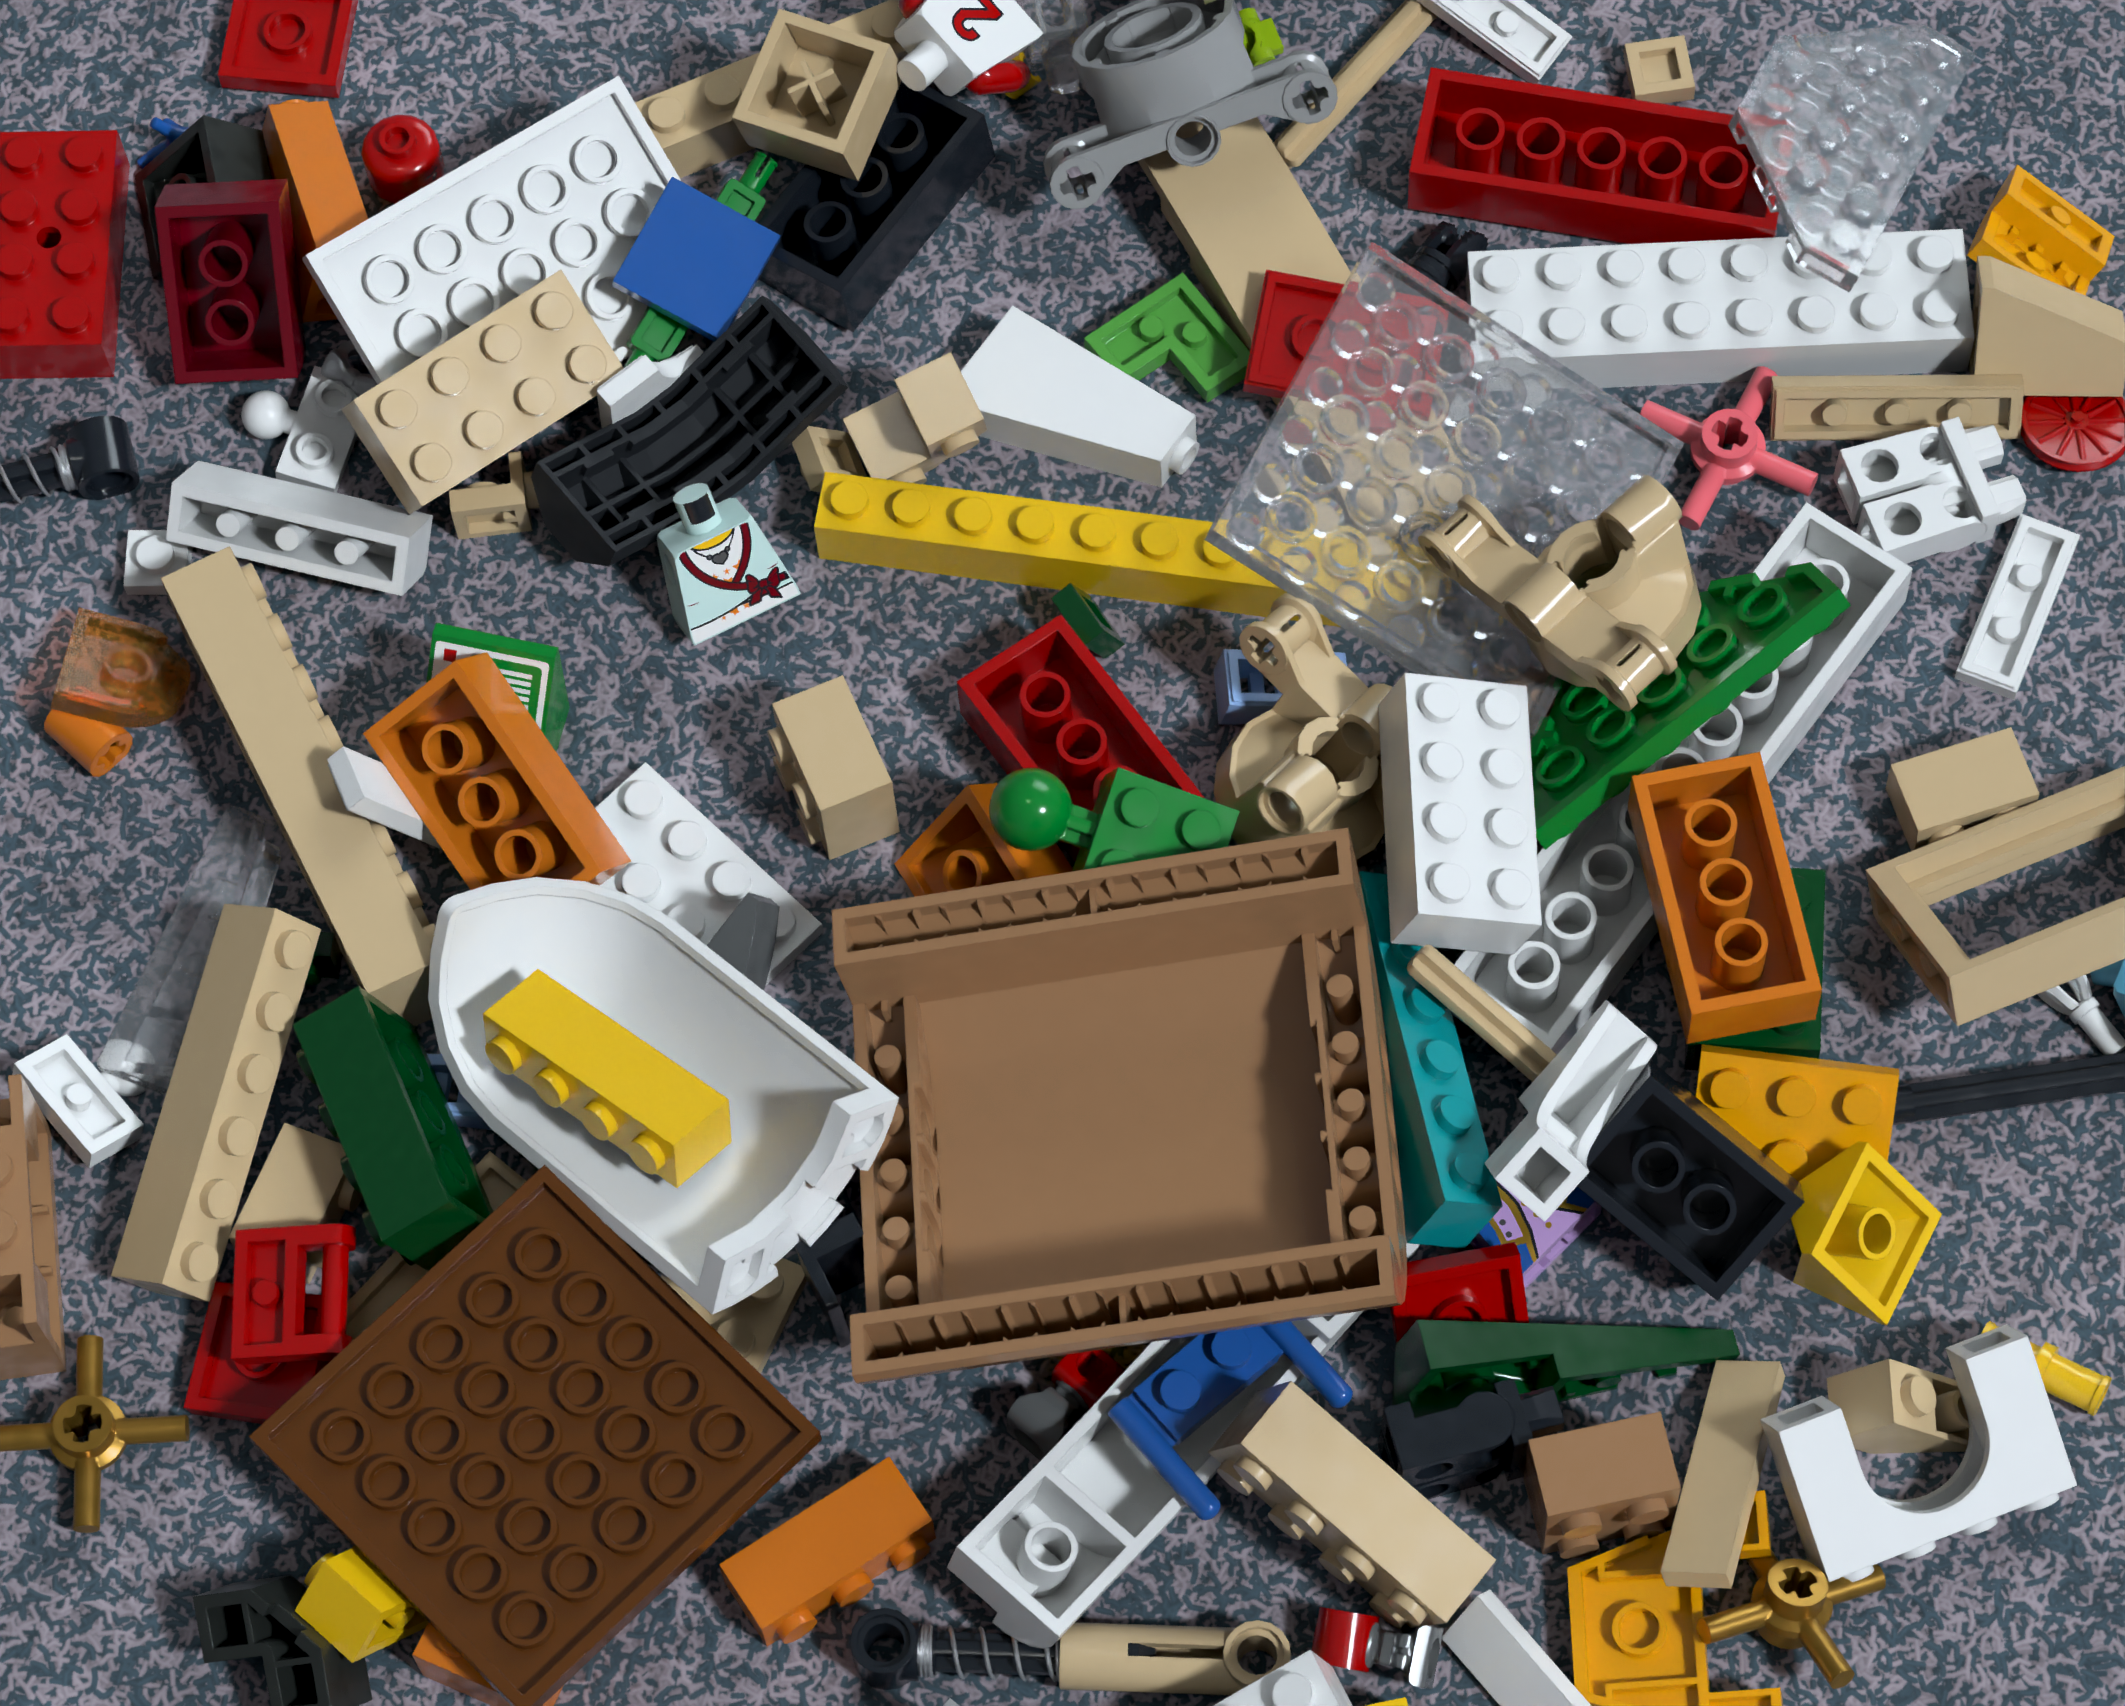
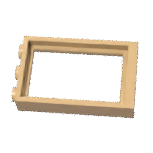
M2125 766L1866 869L1873 914L1878 924L1957 1026L2125 959V897L1969 959L1929 908V905L2124 828Z

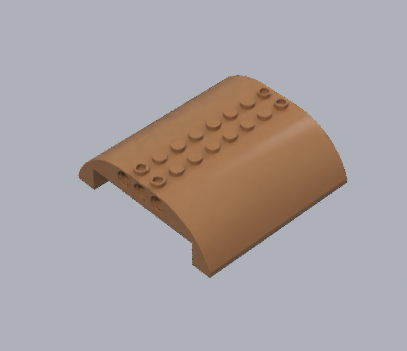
M1348 828L832 910L834 967L852 1003L855 1063L899 1097L892 1122L873 1164L868 1171L860 1170L866 1312L849 1315L852 1376L857 1384L865 1385L1402 1305L1405 1301L1407 1288L1405 1220L1388 1053L1371 936L1356 858Z

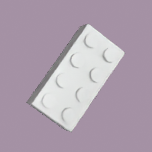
M1404 673L1378 704L1391 943L1416 946L1428 944L1437 948L1514 955L1542 926L1527 686Z

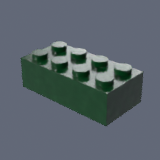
M357 986L293 1024L302 1047L296 1052L297 1060L307 1078L318 1086L324 1102L318 1105L319 1114L330 1133L340 1139L346 1156L340 1159V1164L349 1183L356 1191L362 1193L368 1210L362 1216L369 1234L380 1247L388 1245L397 1251L410 1266L417 1264L426 1271H429L493 1212V1209L416 1027L363 988Z

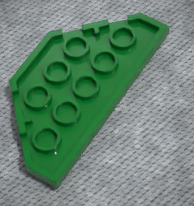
M1811 562L1788 566L1785 577L1761 581L1755 572L1711 580L1708 591L1699 592L1702 606L1695 633L1676 657L1678 667L1669 675L1661 673L1636 696L1638 704L1629 712L1617 707L1596 688L1578 687L1554 676L1550 690L1556 697L1550 715L1539 718L1530 742L1536 839L1539 844L1546 850L1560 838L1571 834L1582 820L1607 800L1622 793L1629 786L1632 776L1640 775L1661 757L1667 756L1676 750L1682 740L1711 717L1726 710L1732 700L1761 677L1776 670L1786 657L1811 637L1826 630L1836 617L1851 606L1839 587Z

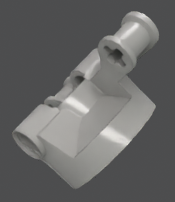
M1136 0L1110 12L1089 26L1074 42L1072 60L1083 90L1094 99L1101 123L1061 137L1052 142L1044 155L1043 165L1045 174L1049 179L1051 193L1056 201L1066 208L1075 210L1087 208L1097 202L1125 165L1166 150L1181 165L1190 167L1204 165L1212 160L1219 151L1221 144L1220 130L1263 114L1305 124L1318 123L1327 118L1335 109L1338 99L1337 88L1329 76L1328 68L1324 61L1314 52L1305 50L1295 51L1253 67L1243 43L1245 29L1234 0H1216L1208 4H1204L1202 0ZM1300 65L1303 70L1297 71L1296 66ZM1310 81L1312 89L1306 93H1301L1300 84ZM1314 102L1316 107L1311 109L1308 104ZM1196 121L1204 124L1201 131L1193 137L1181 138L1176 136L1177 130L1187 122ZM1070 151L1071 155L1065 157L1064 152ZM1078 166L1081 175L1070 178L1067 170ZM1083 187L1084 193L1078 194L1077 189Z

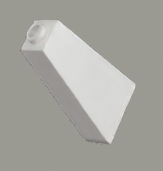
M1013 305L961 370L986 424L987 430L980 437L1161 488L1173 472L1179 475L1186 472L1198 453L1200 445L1197 442L1195 414Z

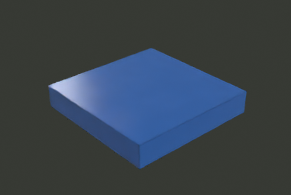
M671 177L613 279L612 287L715 342L734 323L777 247L781 235L682 181Z

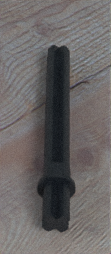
M2125 1052L1898 1085L1893 1125L2125 1092Z

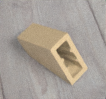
M1977 256L1972 310L1974 342L1968 365L1970 375L2022 374L2024 396L2123 397L2125 381V322L2123 311L1994 257Z

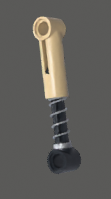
M115 416L91 417L74 425L67 433L66 443H63V445L59 444L57 448L50 446L49 453L31 458L23 453L20 461L4 465L0 464V503L15 499L23 504L27 496L42 492L50 497L54 489L61 487L69 492L71 489H79L83 497L91 500H102L131 492L139 484L140 476L127 423Z
M881 1608L871 1610L861 1616L853 1626L850 1636L851 1652L858 1674L871 1687L881 1690L898 1689L910 1681H919V1677L922 1678L923 1676L925 1678L928 1676L934 1678L939 1672H956L961 1679H965L969 1673H986L994 1681L1000 1674L1019 1675L1025 1682L1031 1675L1050 1676L1054 1682L1058 1680L1060 1690L1232 1695L1291 1661L1289 1641L1282 1630L1272 1623L1260 1620L1245 1622L1236 1628L1075 1622L1052 1647L1042 1649L1019 1642L1008 1634L985 1633L981 1626L976 1630V1633L954 1632L951 1625L946 1628L945 1632H941L937 1628H933L931 1624L929 1626L926 1624L921 1625V1621L910 1620L898 1610ZM883 1638L896 1639L903 1644V1650L899 1656L888 1662L872 1659L868 1655L870 1647L876 1641ZM1260 1650L1270 1654L1276 1661V1664L1265 1674L1255 1675L1242 1669L1239 1664L1240 1659L1250 1651Z

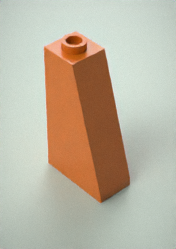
M292 99L280 104L268 105L262 131L271 178L288 179L303 322L338 320L302 258L368 220V216L328 101L306 102L300 99Z

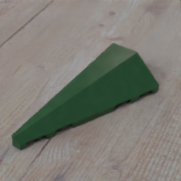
M1416 1320L1395 1345L1392 1405L1409 1401L1414 1418L1459 1407L1460 1403L1467 1396L1475 1392L1488 1391L1493 1393L1494 1383L1512 1378L1515 1380L1519 1395L1553 1386L1558 1403L1618 1389V1383L1622 1380V1374L1654 1370L1658 1379L1676 1375L1677 1367L1716 1362V1360L1734 1361L1740 1355L1733 1329Z

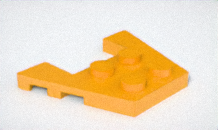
M1765 1490L1756 1491L1739 1559L1772 1557L1768 1502ZM1671 1530L1650 1539L1646 1535L1567 1568L1574 1686L1591 1706H1783L1780 1687L1710 1692L1707 1645L1703 1643L1697 1631V1620L1705 1617L1703 1588L1666 1586L1661 1574Z

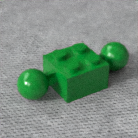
M1120 767L1104 776L1093 811L1072 804L1071 796L1064 783L1054 774L1039 768H1023L1005 776L994 789L989 805L990 820L995 832L1005 843L1023 851L1043 850L1054 845L1059 840L1079 847L1080 850L1072 871L1228 847L1240 812Z

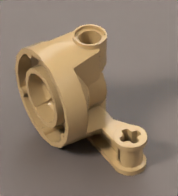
M1643 475L1609 505L1597 519L1576 523L1563 531L1554 543L1543 550L1538 558L1516 543L1499 524L1493 514L1479 500L1467 494L1457 502L1458 510L1434 532L1426 529L1418 537V542L1423 552L1442 573L1454 579L1525 635L1531 652L1548 673L1578 687L1596 688L1623 711L1629 712L1638 704L1636 696L1661 673L1669 675L1678 667L1676 657L1695 633L1702 605L1696 578L1687 555L1678 522L1683 517L1682 511L1671 493L1649 475Z
M1284 593L1273 602L1271 613L1263 621L1252 622L1242 630L1239 637L1241 650L1248 662L1259 670L1283 695L1271 710L1247 722L1231 740L1216 764L1214 796L1216 803L1240 811L1232 833V837L1238 845L1348 828L1358 867L1376 848L1385 833L1378 704L1392 689V686L1374 684L1368 688L1334 654L1320 614L1314 605L1301 595ZM1299 616V620L1293 626L1288 623L1292 617ZM1271 641L1274 647L1269 652H1264L1263 648Z

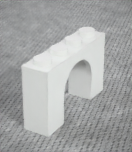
M2006 1324L1946 1347V1352L1968 1416L1970 1426L1969 1440L1964 1458L1953 1476L1935 1491L1918 1498L1905 1500L1890 1499L1879 1496L1872 1490L1862 1472L1841 1408L1824 1396H1819L1760 1419L1808 1562L1817 1566L1825 1574L1828 1582L1841 1577L1851 1582L1861 1580L1874 1572L1873 1565L1895 1556L1902 1560L1923 1556L1935 1549L1936 1540L1957 1532L1960 1535H1974L1984 1532L1998 1523L1996 1517L2018 1508L2022 1511H2035L2046 1508L2059 1500V1492L2077 1486L2027 1335Z

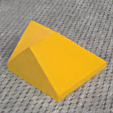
M1858 1141L1799 1181L1805 1202L1791 1217V1221L1802 1254L1793 1283L1882 1325H1887L1942 1214L1868 1142Z

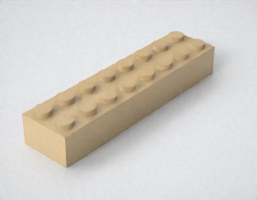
M229 546L161 577L182 633L331 932L336 937L339 948L358 986L414 1026L432 1019L428 992L430 952L435 925L434 923L429 924L422 908L423 903L407 870L403 872L395 855L397 853L386 827L346 810L327 761L330 756L343 747V744L329 715H324L317 701L318 695L303 664H298L291 649L293 646L278 614H273L266 600L267 594L252 563L240 567Z

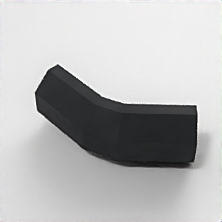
M761 296L670 387L638 411L614 424L611 423L536 463L531 479L544 524L575 561L609 567L656 542L657 535L661 530L681 521L673 501V497L678 491L692 484L704 483L708 485L715 504L730 498L753 481L848 386L837 367L808 334L770 299Z

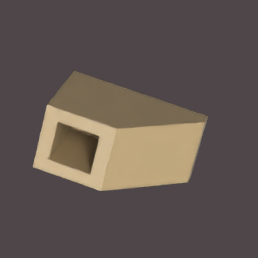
M1892 1359L1879 1361L1827 1378L1828 1400L1841 1408L1856 1450L1869 1454L1966 1451L1970 1426L1956 1380Z

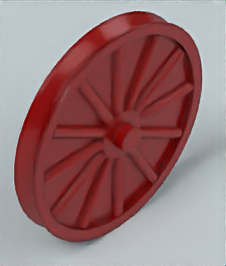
M2027 396L2022 409L2021 436L2026 446L2036 457L2053 467L2073 472H2088L2102 469L2117 461L2125 452V400L2123 397Z

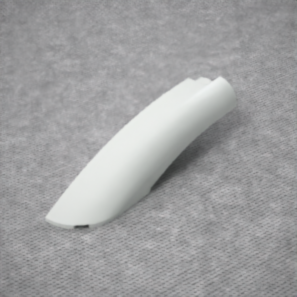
M1406 1239L1408 1261L1420 1244H1409ZM1363 1311L1291 1322L1316 1350L1324 1356ZM1198 1335L1151 1342L1050 1452L956 1547L947 1568L997 1611L992 1623L1019 1642L1042 1649L1052 1647L1187 1505L1108 1416V1412L1123 1398L1131 1395L1133 1389ZM1283 1354L1272 1367L1178 1446L1175 1445L1173 1449L1206 1485L1217 1473V1469L1221 1465L1220 1462L1208 1453L1209 1450L1257 1391L1289 1381L1298 1385L1305 1376Z

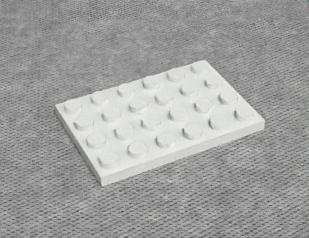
M617 76L308 253L302 260L377 385L560 269L621 362L630 357L633 352L628 348L627 341L643 317L647 305L612 287V282L671 177L678 180L680 178L621 78Z

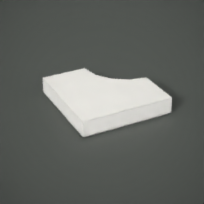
M696 344L695 346L691 345L676 356L660 362H652L646 355L638 357L597 388L601 427L604 428L611 423L614 424L638 411L670 387L704 352Z

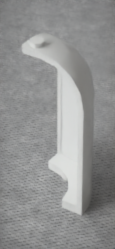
M541 877L482 886L453 895L440 907L430 952L428 1001L439 1050L460 1094L496 1134L538 1169L546 1165L620 1238L712 1315L735 1305L778 1276V1270L774 1264L783 1258L800 1240L811 1247L843 1210L844 1207L836 1199L851 1179L857 1167L864 1171L870 1169L884 1142L899 1097L675 920L638 898L586 881ZM537 969L541 970L728 1098L732 1142L678 1188L656 1173L648 1174L634 1163L630 1155L608 1140L601 1141L588 1132L580 1120L560 1106L557 1108L549 1106L539 1097L534 1088L514 1074L507 1075L499 1071L491 1063L485 1051L486 1039L483 1013Z

